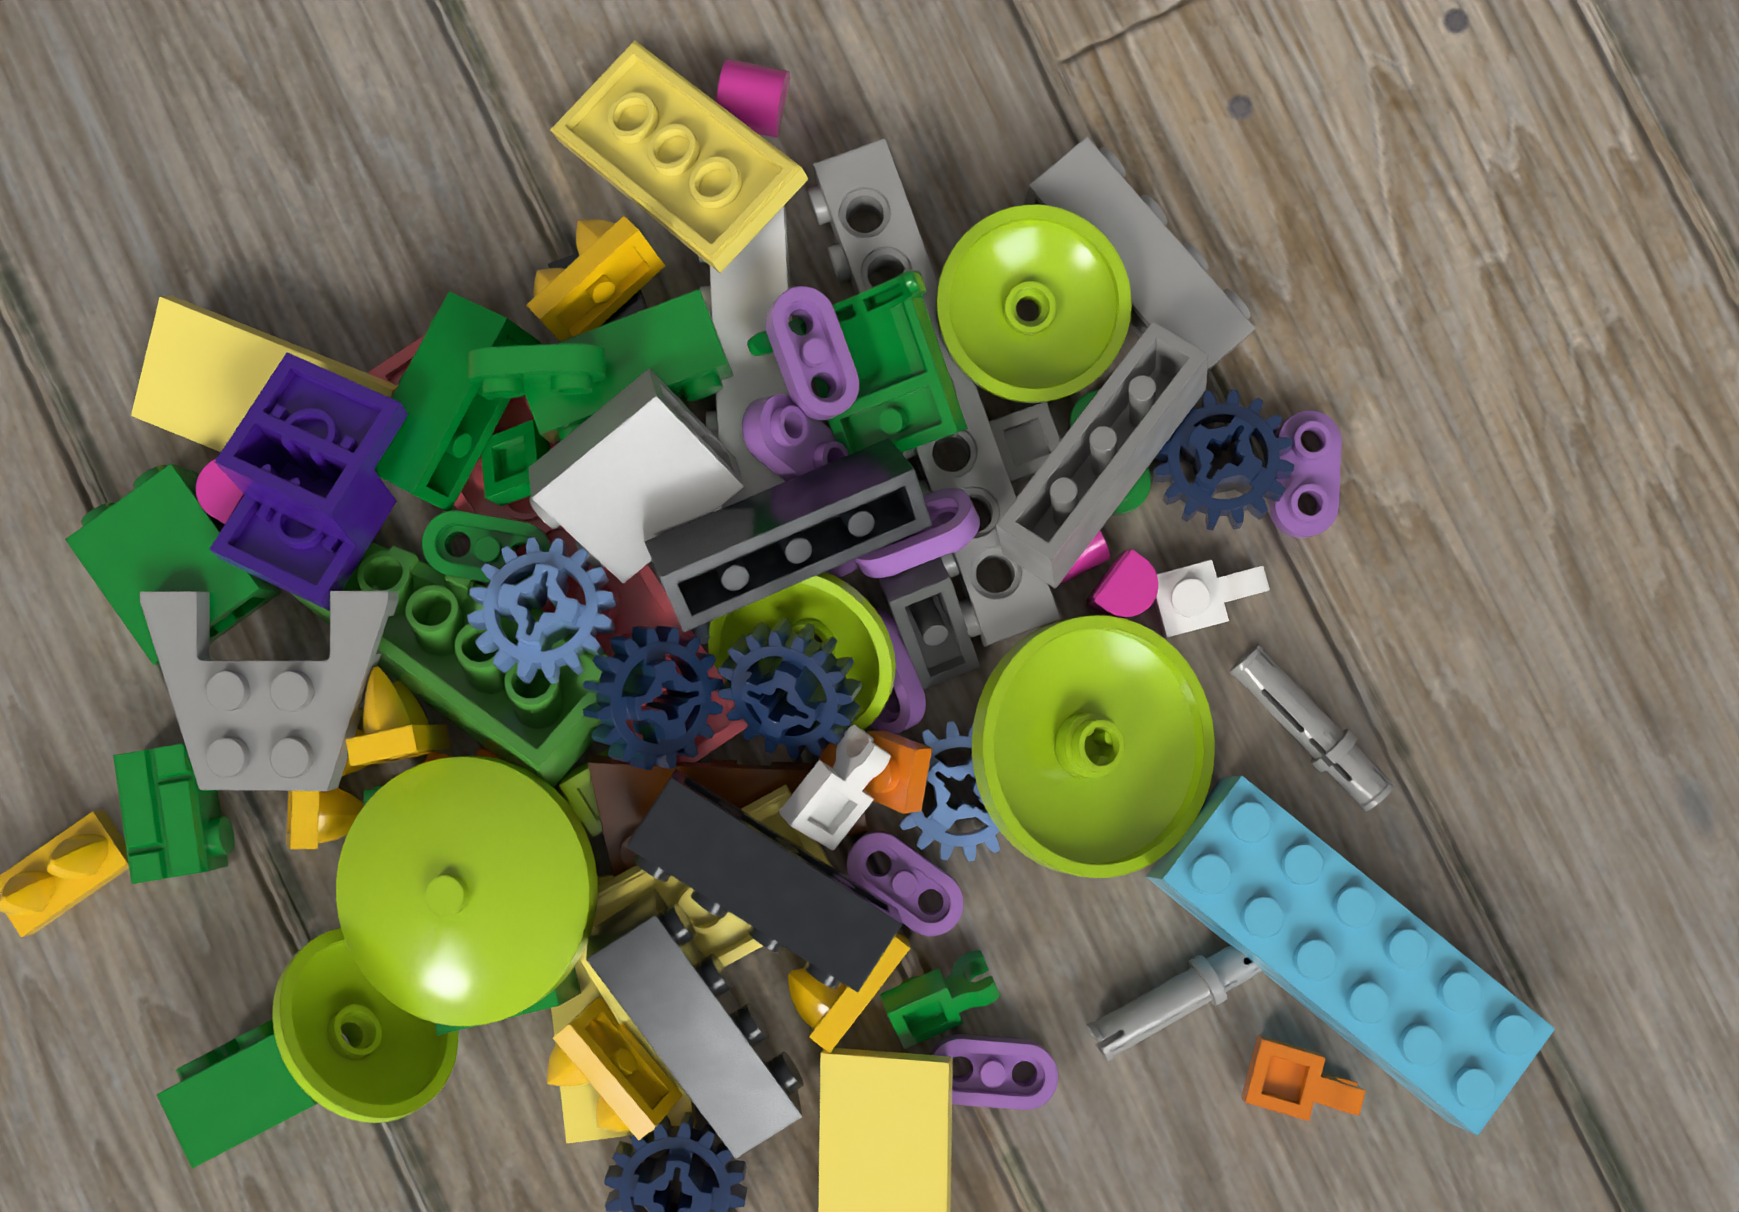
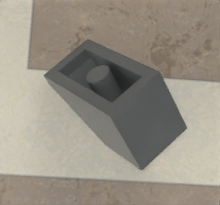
M940 557L904 570L897 575L877 578L892 619L897 625L923 690L980 667L970 635L967 632L968 629L951 578Z

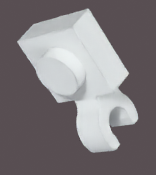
M1209 560L1157 574L1159 587L1154 603L1163 636L1167 638L1228 622L1225 602L1269 591L1270 588L1263 566L1217 578L1213 561Z
M856 725L851 726L837 745L836 762L833 768L819 760L780 809L779 814L794 829L834 850L874 800L864 788L884 770L891 755L874 744V738Z

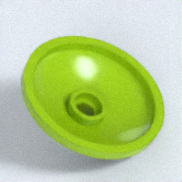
M1047 205L1010 207L989 215L975 224L962 236L950 252L940 274L936 292V317L939 332L946 350L963 374L982 389L993 395L1016 402L1041 403L1054 401L1074 394L1093 383L1106 371L1118 355L1126 338L1131 319L1130 283L1124 264L1114 246L1098 228L1086 219L1070 211ZM1026 299L1036 305L1037 317L1034 321L1027 322L1019 318L1016 312L1018 301Z
M827 572L818 574L711 621L709 626L711 638L708 639L709 654L714 655L716 659L714 665L718 670L728 658L729 649L742 634L748 635L756 624L762 621L772 630L781 618H788L794 633H800L807 623H811L814 625L815 634L822 641L833 636L838 640L834 650L831 652L836 659L852 657L854 664L845 675L846 678L861 681L862 684L861 690L854 699L861 707L850 727L856 725L860 729L865 730L881 713L891 695L895 681L896 661L892 640L883 620L875 608L856 589Z
M341 928L323 933L302 947L287 963L277 983L273 1001V1027L282 1059L302 1089L326 1109L337 1115L360 1122L381 1123L394 1121L406 1117L434 1099L448 1081L457 1057L459 1031L437 1035L434 1022L421 1019L404 1011L377 991L355 963ZM342 1034L347 1037L349 1044L344 1040Z

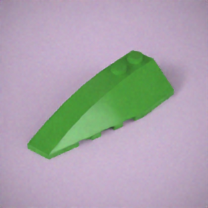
M372 542L342 591H398V604L394 616H388L376 653L381 654L378 665L496 756L528 769L554 788L589 748L593 741L591 735L601 724L600 719L583 715L585 707L596 703V693L583 688L584 681L600 679L602 671L592 661L595 655L585 651L580 656L584 672L580 675L575 673L568 664L559 667V681L553 684L546 678L542 669H537L530 683L523 682L518 677L517 662L511 669L503 673L493 664L498 650L484 654L475 643L487 630L475 629L468 622L467 615L483 610V606L469 595L471 588L487 587L475 583L474 580L440 573L431 565L419 561L416 554L395 546L388 549ZM292 594L330 626V611ZM532 608L530 612L537 622H539L541 615L545 613L544 610ZM501 616V624L506 638L517 646L519 641L516 638L518 623L510 621L505 616ZM570 634L553 644L552 649L564 645L574 635Z

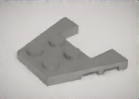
M330 591V657L328 660H213L209 654L210 592H140V603L199 790L329 791L338 788L348 758L345 739L355 737L363 712V708L359 707L371 668L378 665L381 654L376 653L388 616H394L398 604V591Z

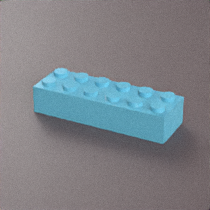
M1243 776L1222 777L1206 797L1196 820L1184 837L1166 855L1161 857L1145 876L1227 944L1246 955L1248 961L1256 963L1263 970L1264 974L1446 1122L1477 1136L1555 1030L1552 1025Z

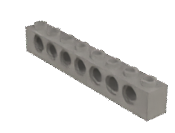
M886 139L814 163L816 186L808 188L807 194L818 225L829 222L837 244L828 247V252L839 283L850 280L855 295L873 288L868 280L876 270L890 268L897 271L900 275L906 270L919 271L927 289L923 300L968 429L903 452L902 454L906 459L915 457L923 479L918 481L923 496L941 489L956 488L966 492L971 500L981 503L988 511L989 524L984 530L977 532L963 549L940 557L950 578L958 576L966 599L959 601V605L968 629V635H970V638L979 635L983 647L1060 620L1061 618L1048 583L1002 554L996 524L1015 501L1016 495L976 385L957 367L942 341L936 317L938 281ZM866 210L877 214L882 223L876 230L870 233H860L849 226L848 220L856 212ZM944 442L957 443L966 451L968 464L956 472L944 471L935 464L932 456L933 450ZM987 559H996L1003 562L1008 567L1011 575L1008 588L1000 593H991L984 590L976 578V569L979 563Z

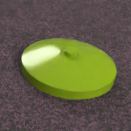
M1098 615L1075 617L1052 622L1036 629L1016 643L999 661L986 682L977 705L972 731V761L977 787L983 804L999 831L1016 849L1034 862L1054 871L1080 877L1111 878L1126 875L1153 864L1175 847L1192 826L1205 802L1213 774L1215 757L1213 720L1204 690L1196 674L1184 657L1166 639L1153 630L1124 618Z
M458 756L422 763L402 772L382 786L367 801L349 829L339 858L336 877V903L342 934L355 963L367 980L384 997L404 1011L421 1019L451 1026L484 1025L506 1019L541 1001L555 990L575 967L587 945L588 937L592 932L598 901V879L592 847L585 829L568 802L555 788L528 769L512 762L485 756Z

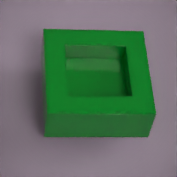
M530 420L492 435L481 453L485 499L503 506L531 495L529 467L550 451V442L539 434L535 420Z

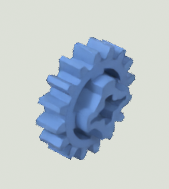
M535 537L528 538L526 545L527 554L518 557L511 548L506 546L502 549L506 564L500 570L492 565H483L481 570L491 582L487 588H471L469 595L483 606V610L467 615L468 622L475 629L487 630L475 643L484 654L498 650L493 664L503 673L511 669L517 662L518 677L523 682L530 683L537 669H542L546 678L553 684L558 683L560 676L559 667L568 664L578 675L584 672L580 656L585 651L592 655H603L604 650L595 638L598 633H614L616 626L610 618L602 614V611L610 610L617 606L612 592L598 591L609 581L603 568H594L586 572L590 564L587 562L588 552L583 548L575 552L571 558H568V549L563 539L556 538L549 552H543ZM533 573L531 577L513 586L521 578ZM568 576L577 581L583 588L586 605L580 604L576 599L566 597L569 588L567 583ZM547 599H550L556 608L555 612L543 613L539 622H537L530 614L532 608L542 609ZM501 616H505L510 621L518 623L516 638L519 641L517 646L506 638L501 624ZM570 634L574 635L564 645L552 649L553 644Z
M954 721L946 722L945 738L938 740L928 729L922 732L925 745L932 748L927 781L933 785L935 803L927 816L921 810L908 813L899 822L902 830L911 829L917 825L922 831L918 836L916 845L922 850L930 845L933 840L940 842V857L943 860L949 859L954 846L962 847L968 862L975 861L977 844L984 842L993 853L1000 851L999 843L995 836L999 829L992 821L986 808L980 809L973 803L968 804L962 800L958 801L954 807L948 805L946 802L949 800L950 792L944 786L945 783L935 775L939 771L946 777L950 778L952 776L959 781L964 779L967 774L972 775L974 780L970 788L976 794V798L983 803L974 775L972 754L965 763L944 765L934 757L938 753L950 748H972L973 723L968 729L967 736H959L958 728ZM977 817L986 824L982 828L968 833L947 832V829H950L955 820Z

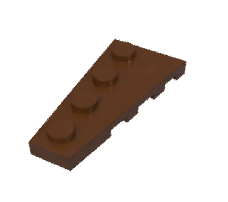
M589 755L588 766L613 878L636 866L633 859L637 854L627 848L628 842L675 768L668 769L654 764L652 770H645L630 766V761L612 760L607 755ZM711 759V763L677 762L676 768L742 809L784 785H787L791 794H793L817 763L772 761L770 765L737 764V760ZM864 813L845 837L868 832Z

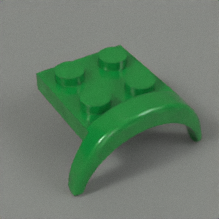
M906 270L901 275L832 305L859 378L858 395L851 407L836 417L828 419L835 441L845 446L848 455L887 438H890L899 451L903 453L968 429L923 300L927 289L921 273L917 270ZM801 318L788 322L789 328L793 333L797 335L806 334V324ZM766 330L755 334L747 341V347L753 356H765L774 353ZM813 377L820 398H827L829 393L827 383L821 378Z

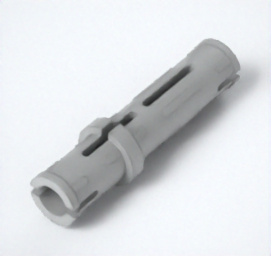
M1260 644L1253 647L1232 667L1229 673L1233 677L1235 676L1313 757L1310 763L1320 773L1327 771L1350 794L1363 811H1369L1378 805L1393 790L1395 783L1355 745L1358 738L1349 729L1342 731L1272 660Z
M1229 945L1208 958L1198 955L1189 960V969L1099 1020L1088 1023L1086 1027L1091 1038H1096L1098 1043L1095 1045L1106 1062L1114 1059V1056L1208 1002L1217 1006L1227 1000L1226 992L1258 975L1263 970L1253 961L1244 960L1247 956Z

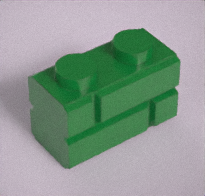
M185 743L113 755L131 884L203 873L228 867L227 854L232 853L235 842L233 826L227 816H221L218 791L220 790H199Z

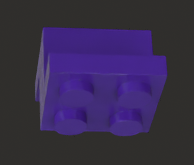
M287 352L215 460L218 467L245 495L209 550L220 560L330 611V591L343 590L397 502L374 469L408 416L401 402Z

